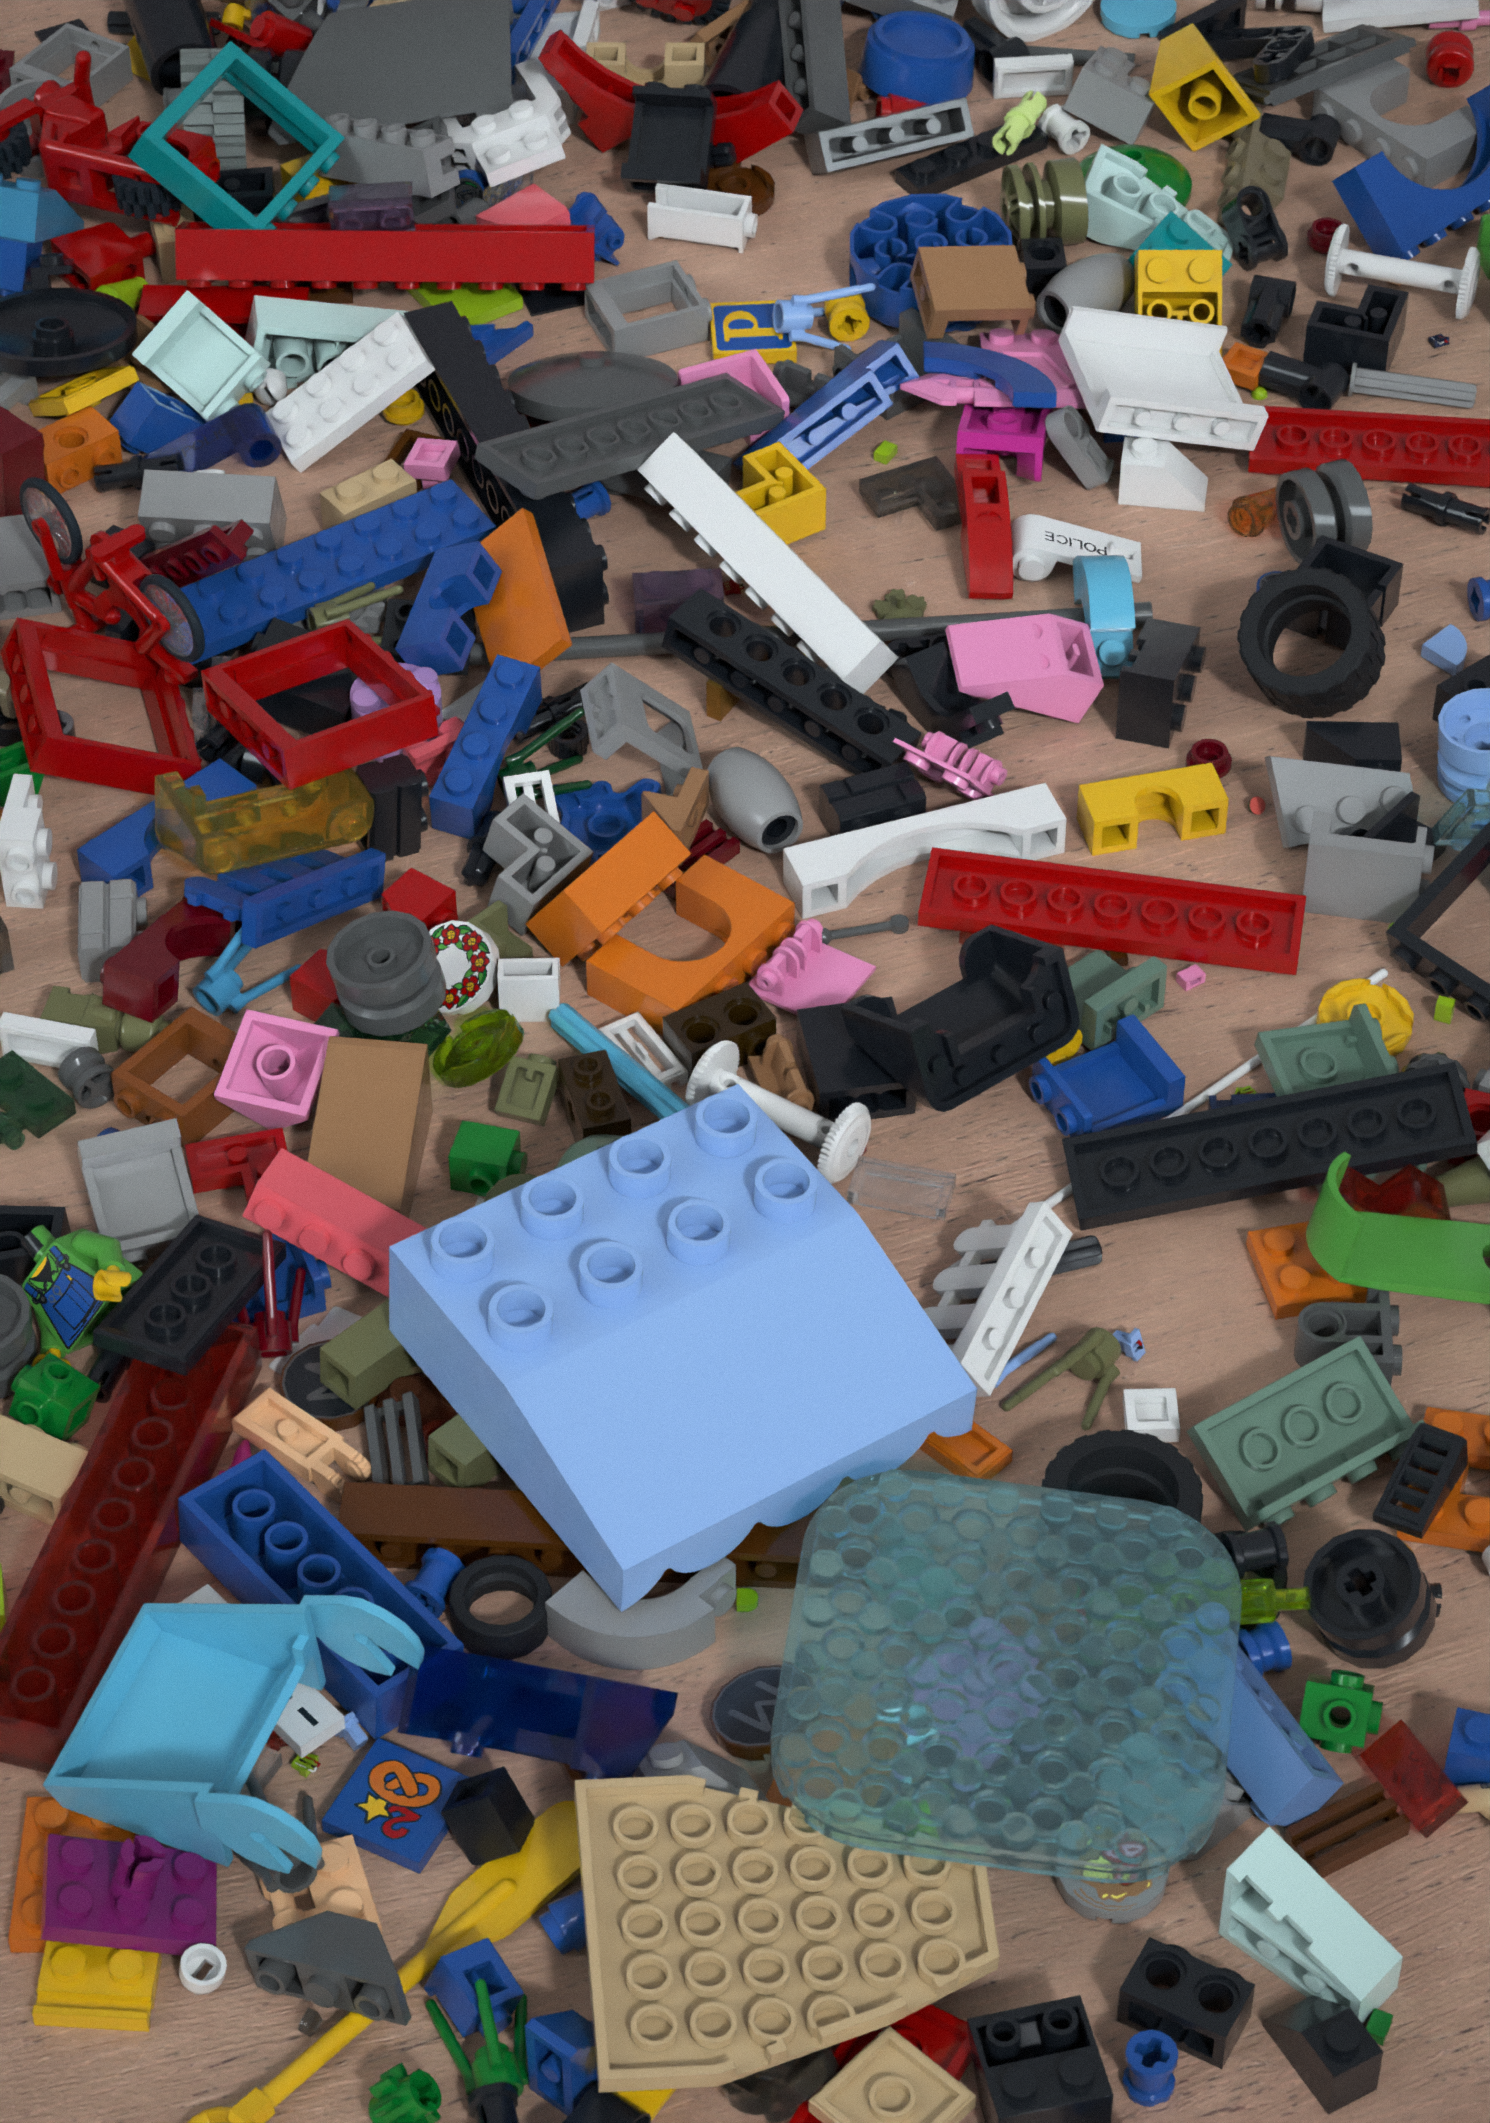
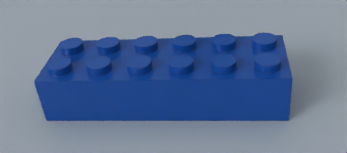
M266 1449L178 1498L179 1540L241 1604H300L304 1595H346L362 1598L386 1609L404 1621L416 1633L425 1649L423 1662L419 1669L414 1668L379 1647L396 1667L392 1676L371 1672L347 1661L329 1649L316 1637L326 1679L324 1688L348 1713L353 1711L359 1720V1724L375 1740L463 1687L464 1644Z

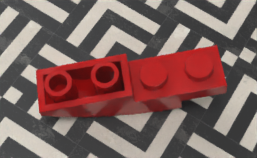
M955 454L954 474L962 522L960 542L968 598L1012 599L1013 553L1010 507L1005 471H1001L999 455Z

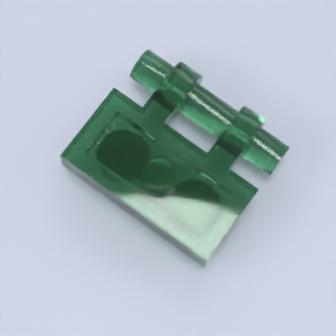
M13 1050L0 1058V1108L5 1111L0 1112V1144L4 1143L11 1150H17L25 1141V1135L22 1133L23 1130L27 1129L39 1139L76 1114L75 1100Z

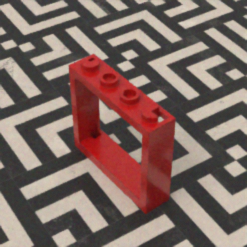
M16 618L0 652L5 672L11 681V696L31 772L160 796L201 770L202 759L199 758L194 742V730L189 725L185 711L186 703L184 698L181 697L179 686L168 683L164 679L163 667L147 654H139L135 649V642ZM47 670L140 688L159 753L63 734Z
M349 618L201 671L207 711L288 790L439 735L437 716L440 715V708L435 704L432 690H427L415 679L410 670H405L394 660L389 651H384L373 641L369 633L365 634ZM349 668L381 697L389 707L295 740L256 700Z

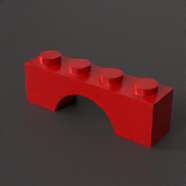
M412 867L381 894L383 911L393 910L412 914L425 923L428 931L437 925L452 920L458 921L456 891ZM319 949L289 976L293 1010L321 1026L338 1029L340 1032L349 1023L340 1005L337 990L326 965L327 950Z

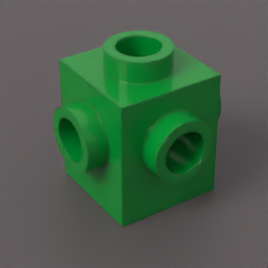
M49 1353L35 1366L28 1364L18 1373L11 1386V1390L15 1392L8 1414L24 1425H35L46 1434L66 1442L88 1423L100 1385L52 1353Z
M1333 1669L1331 1677L1309 1673L1299 1725L1309 1738L1320 1740V1748L1338 1753H1352L1353 1746L1364 1748L1367 1733L1378 1735L1383 1702L1373 1700L1375 1685L1365 1684L1364 1675L1339 1669ZM1343 1706L1351 1714L1345 1717L1339 1716L1334 1712L1333 1708Z

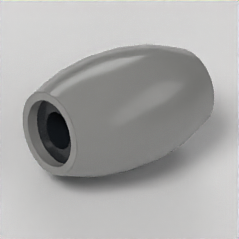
M1118 253L1088 256L1063 268L1047 283L1037 298L1036 308L1041 322L1048 330L1061 334L1071 306L1120 311L1134 293V268L1124 256Z
M733 747L719 753L707 769L709 770V792L719 816L730 830L745 843L766 853H778L783 851V848L793 845L802 832L803 820L798 800L790 784L778 769L765 758L745 748Z

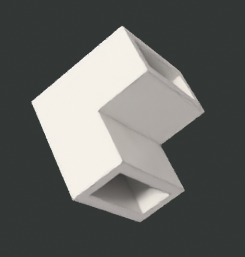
M560 958L498 959L497 982L500 1022H551L548 1018L551 1009H557L560 1004Z

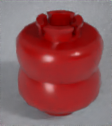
M1454 30L1442 31L1434 35L1425 49L1427 76L1432 83L1443 88H1457L1465 84L1472 77L1475 68L1474 48L1469 37Z

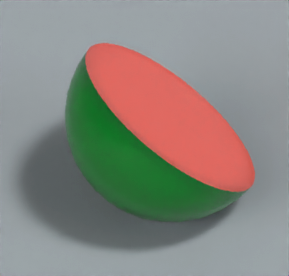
M1259 796L1251 798L1248 803L1250 812L1256 815L1262 814L1266 807L1265 801Z

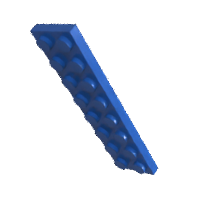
M450 479L184 586L180 589L194 607L205 637L203 655L197 661L189 663L192 665L254 640L259 631L266 633L274 617L293 624L307 618V608L314 607V604L331 600L369 582L375 583L374 590L423 571L429 568L436 550L475 541L481 542L496 530V525ZM158 598L152 599L153 605L166 616L170 610ZM185 621L171 638L180 647L192 652L193 637L189 624Z

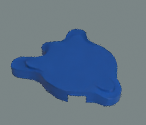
M645 778L638 781L627 791L616 793L613 792L612 786L607 781H598L592 784L590 789L555 796L558 816L561 821L560 824L594 851L588 868L642 822L641 793L643 791H650L661 794L659 782Z

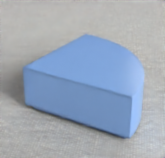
M1449 624L1422 644L1421 657L1453 676L1464 668L1467 653L1465 637L1459 629Z

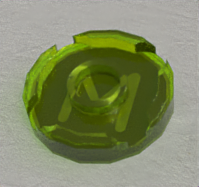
M504 1009L483 1011L462 1022L463 1024L459 1027L463 1032L457 1035L454 1040L450 1034L442 1040L434 1054L432 1067L446 1086L453 1088L472 1086L487 1079L507 1064L518 1051L524 1037V1029L513 1014L511 1016Z

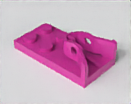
M965 404L957 430L956 454L1011 455L1017 459L1016 476L1034 482H1042L1043 451L1048 434L1045 420L1046 416L1052 413L1054 408L980 407L973 404Z

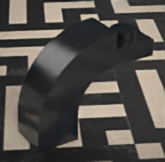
M944 642L907 656L889 667L906 705L918 723L927 732L935 734L941 731L958 742L967 744L968 749L1004 734L1000 715L1015 709L1008 691L989 700H981L959 692L953 663Z

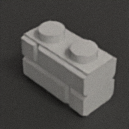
M132 879L110 880L109 884H106L104 881L82 882L79 886L78 958L81 977L86 983L101 982L100 973L105 961L129 944L136 935L143 932L139 931V926H148L147 898H138L136 882Z

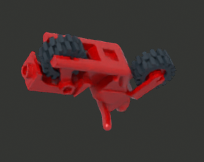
M82 50L76 54L73 82L61 87L57 81L47 80L42 86L37 88L34 101L23 98L0 111V173L3 174L5 180L12 178L11 172L17 175L22 173V166L28 168L30 159L40 153L47 188L55 189L65 201L176 227L180 221L179 210L182 209L181 204L184 203L128 157L141 135L153 122H140L139 116H136L108 132L105 113L101 108L95 106L90 84L92 59L89 52ZM27 118L30 119L31 136H28L27 127L24 124V120ZM176 129L166 140L168 144L216 183L220 178V161L217 158L212 136ZM114 188L115 192H111L108 190Z

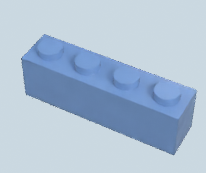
M1191 1616L1150 1661L1162 1678L1160 1682L1162 1690L1174 1702L1184 1707L1192 1718L1189 1722L1191 1729L1204 1742L1213 1746L1222 1758L1219 1761L1221 1769L1230 1772L1237 1778L1252 1798L1249 1803L1251 1809L1266 1824L1270 1826L1277 1824L1286 1827L1293 1825L1316 1813L1344 1784L1223 1624Z

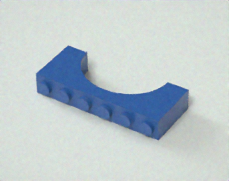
M1490 84L1467 98L1476 123L1477 150L1472 168L1458 188L1440 190L1417 184L1401 174L1390 163L1383 151L1332 180L1373 254L1409 260L1420 253L1417 247L1418 244L1423 242L1427 248L1447 236L1444 230L1445 227L1450 225L1454 231L1473 220L1472 210L1477 209L1479 214L1490 209Z

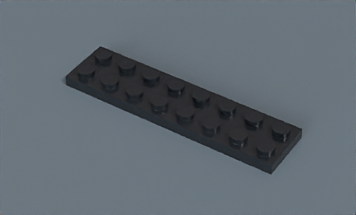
M1456 1062L1062 1139L1080 1231L1323 1184L1331 1163L1344 1151L1350 1154L1351 1158L1342 1180L1478 1154L1477 1140Z

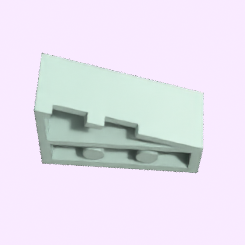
M1270 1826L1226 1869L1218 1934L1308 1998L1313 1995L1350 2007L1360 2022L1364 2024L1371 2017L1374 2008L1378 2009L1398 1988L1403 1956Z

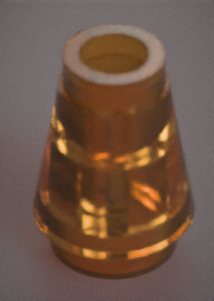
M1276 487L1240 496L1233 501L1228 510L1227 518L1231 529L1237 535L1257 537L1277 518Z

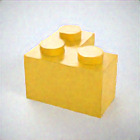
M780 441L743 456V489L736 493L787 545L826 529V488Z

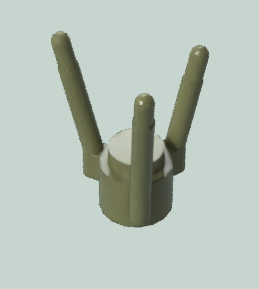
M369 582L331 600L314 604V607L307 608L306 611L309 630L314 631L342 620L350 619L349 612L401 594L403 587L397 585L361 597L375 589V583ZM371 636L373 641L378 646H381L383 637Z
M1091 1328L1063 1357L1002 1404V1409L1010 1411L1051 1379L1071 1368L1073 1373L1083 1380L1089 1381L1096 1378L1100 1380L1081 1423L1083 1430H1089L1111 1383L1120 1374L1119 1369L1114 1365L1122 1352L1118 1340L1103 1328Z

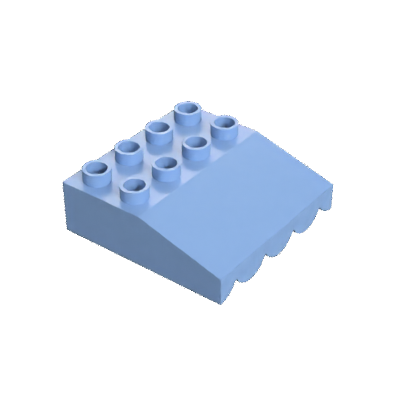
M739 1084L709 1096L698 1103L629 1135L623 1136L606 1146L389 1246V1330L621 1612L645 1596L667 1569L671 1568L677 1572L690 1573L707 1568L732 1552L745 1539L756 1523L761 1522L767 1526L778 1527L800 1520L826 1501L843 1478L848 1476L855 1481H870L880 1478L906 1462L920 1448L930 1433L935 1432L943 1437H954L972 1430L977 1388L859 1214Z

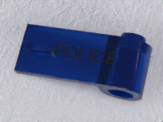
M245 403L149 453L144 458L180 453L184 461L185 470L179 471L194 472L205 470L238 452L248 466L258 468L274 462L281 453L282 444L265 410L255 403Z

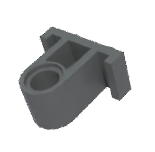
M1367 1288L1365 1303L1318 1302L1304 1307L1299 1313L1294 1348L1296 1362L1300 1367H1303L1352 1339L1361 1336L1391 1386L1392 1376H1401L1402 1345H1394L1392 1336H1398L1399 1306L1390 1305L1389 1291Z

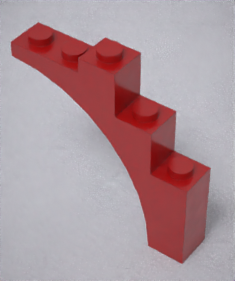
M561 29L550 35L538 59L543 64L545 70L551 76H554L566 90L571 100L584 111L578 122L584 135L602 153L630 138L635 109L632 88L633 86L643 85L637 84L607 69L582 51ZM779 80L751 92L727 97H715L718 107L713 145L717 147V143L725 142L734 144L737 154L735 162L738 164L793 133L803 108Z

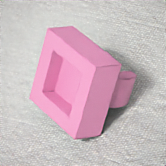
M417 438L403 464L405 471L414 479H422L424 490L440 484L441 481H447L461 455L458 441Z

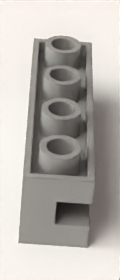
M336 113L325 118V121L344 136L345 139L335 151L341 156L340 159L326 175L319 171V176L433 198L460 184L458 168L441 165V159L455 153L451 136L435 134L432 129H408L401 123L381 124L377 123V120L374 118L361 120L349 118L347 113Z

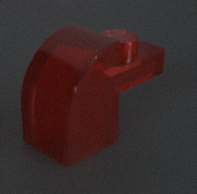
M1408 1164L1381 1185L1347 1166L1338 1190L1344 1200L1355 1211L1451 1221L1444 1184L1413 1165Z

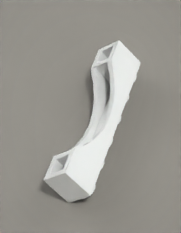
M1046 783L783 848V883L795 903L801 918L806 919L847 908L860 892L877 879L896 869L929 860L932 847L1027 860H1037L1064 853L1066 817Z

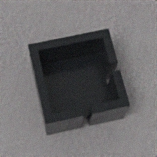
M1324 535L1321 536L1297 568L1311 566L1312 568L1321 569L1323 567L1349 578L1351 583L1357 586L1365 596L1381 627L1399 603L1403 563ZM1318 610L1303 614L1285 627L1317 639L1320 634L1324 635L1325 643L1343 650L1346 649L1351 635L1349 619L1341 613L1328 610Z

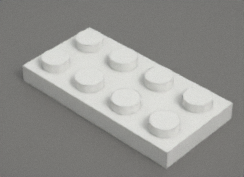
M397 311L352 347L346 349L330 364L312 375L291 394L277 402L274 407L265 413V416L291 464L301 473L436 369L407 320Z

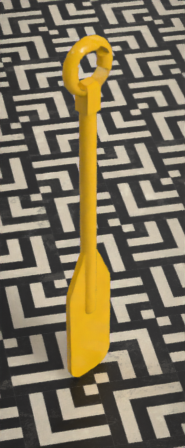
M575 1801L558 1802L549 1807L535 1819V1823L520 1852L484 1863L454 1889L424 1948L397 1970L404 1994L428 1975L442 1956L485 1938H489L491 1943H494L513 1933L581 1873ZM349 2012L262 2089L259 2090L255 2087L233 2107L217 2106L205 2109L191 2117L187 2123H265L276 2114L274 2108L373 2023L374 2020L368 2019L362 2014Z

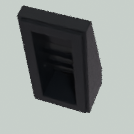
M1420 1423L1411 1436L1373 1513V1521L1422 1539L1468 1465L1467 1440L1454 1433L1426 1423ZM1421 1467L1438 1474L1436 1476L1425 1471L1419 1470V1468ZM1408 1485L1427 1491L1429 1493L1427 1495L1422 1492L1413 1490L1411 1488H1408ZM1398 1501L1420 1508V1511L1416 1513L1399 1507L1396 1504Z

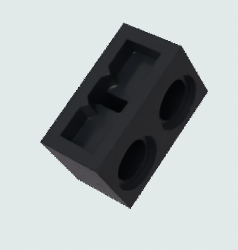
M1149 1937L1119 1990L1117 2022L1139 2032L1145 2030L1161 2031L1171 2037L1176 2043L1177 2049L1222 2069L1251 2017L1255 1984L1245 1980L1234 1970L1218 1968L1193 1957L1187 1950L1178 1945H1166ZM1162 1984L1169 1986L1170 1988L1160 1989L1153 1985ZM1216 2008L1222 2010L1223 2012L1213 2013L1206 2009Z

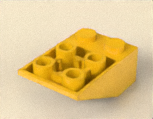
M1138 250L1134 257L1135 314L1222 326V250ZM1221 346L1220 351H1219L1220 354H1221V357H1222V346Z

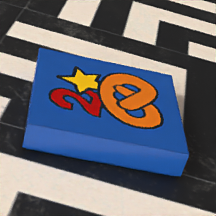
M377 1738L322 1818V1829L324 1832L337 1838L353 1834L356 1846L420 1874L450 1830L441 1814L442 1809L456 1783L470 1777L381 1738Z

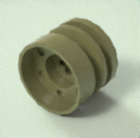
M1074 157L1048 160L1044 165L1042 180L1036 165L1032 162L1026 163L1022 171L1017 164L1006 165L1003 168L1000 193L1001 217L1012 232V244L1015 245L1017 252L1021 249V239L1046 238L1047 230L1050 238L1062 237L1063 246L1082 244L1086 241L1089 219L1088 200L1083 173L1079 162Z

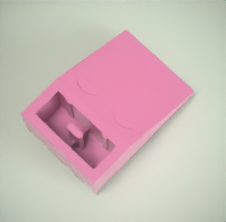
M1048 613L948 625L945 629L959 692L966 693L971 697H981L989 700L1008 691L1015 708H1022L1045 714L1054 719L1060 718L1079 724L1104 687L1089 625L1086 623Z

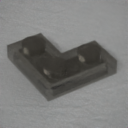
M937 456L859 479V493L878 518L917 506L935 531L962 524L956 481Z

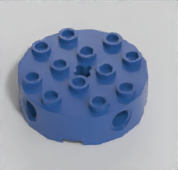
M910 194L884 201L870 210V217L860 224L856 223L850 232L849 284L850 286L868 283L875 284L876 288L874 291L861 293L868 315L885 325L899 328V313L911 307L920 313L910 278L918 247L1013 245L1012 232L997 213L984 206L977 210L974 207L962 205V198L952 195ZM948 321L945 332L956 330L970 331L983 321Z

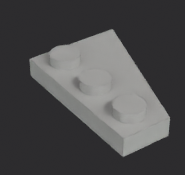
M1274 756L1265 757L1283 848L1309 843L1313 812L1333 814L1330 831L1332 834H1339L1343 829L1350 827L1370 830L1408 793L1413 791L1410 773Z

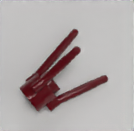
M264 1230L262 1232L265 1311L254 1314V1323L250 1321L246 1306L237 1315L241 1328L242 1346L251 1347L252 1356L263 1359L291 1355L293 1353L292 1344L299 1343L298 1323L306 1276L304 1268L296 1270L288 1320H285V1312L277 1310L272 1232Z

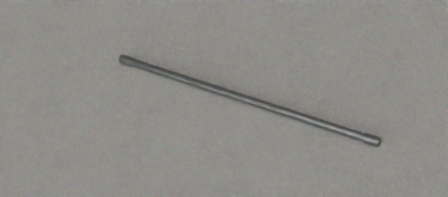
M1150 601L1134 602L1135 629H1142L1147 619L1153 618ZM1083 608L862 621L882 641H893L901 638L946 634L945 629L947 626L954 624L1048 613L1085 623ZM777 625L761 626L764 630L791 647H797L796 644L801 640V637L796 632L788 637ZM665 632L570 637L572 646L553 661L671 653L661 647ZM483 642L473 643L469 666L489 665Z

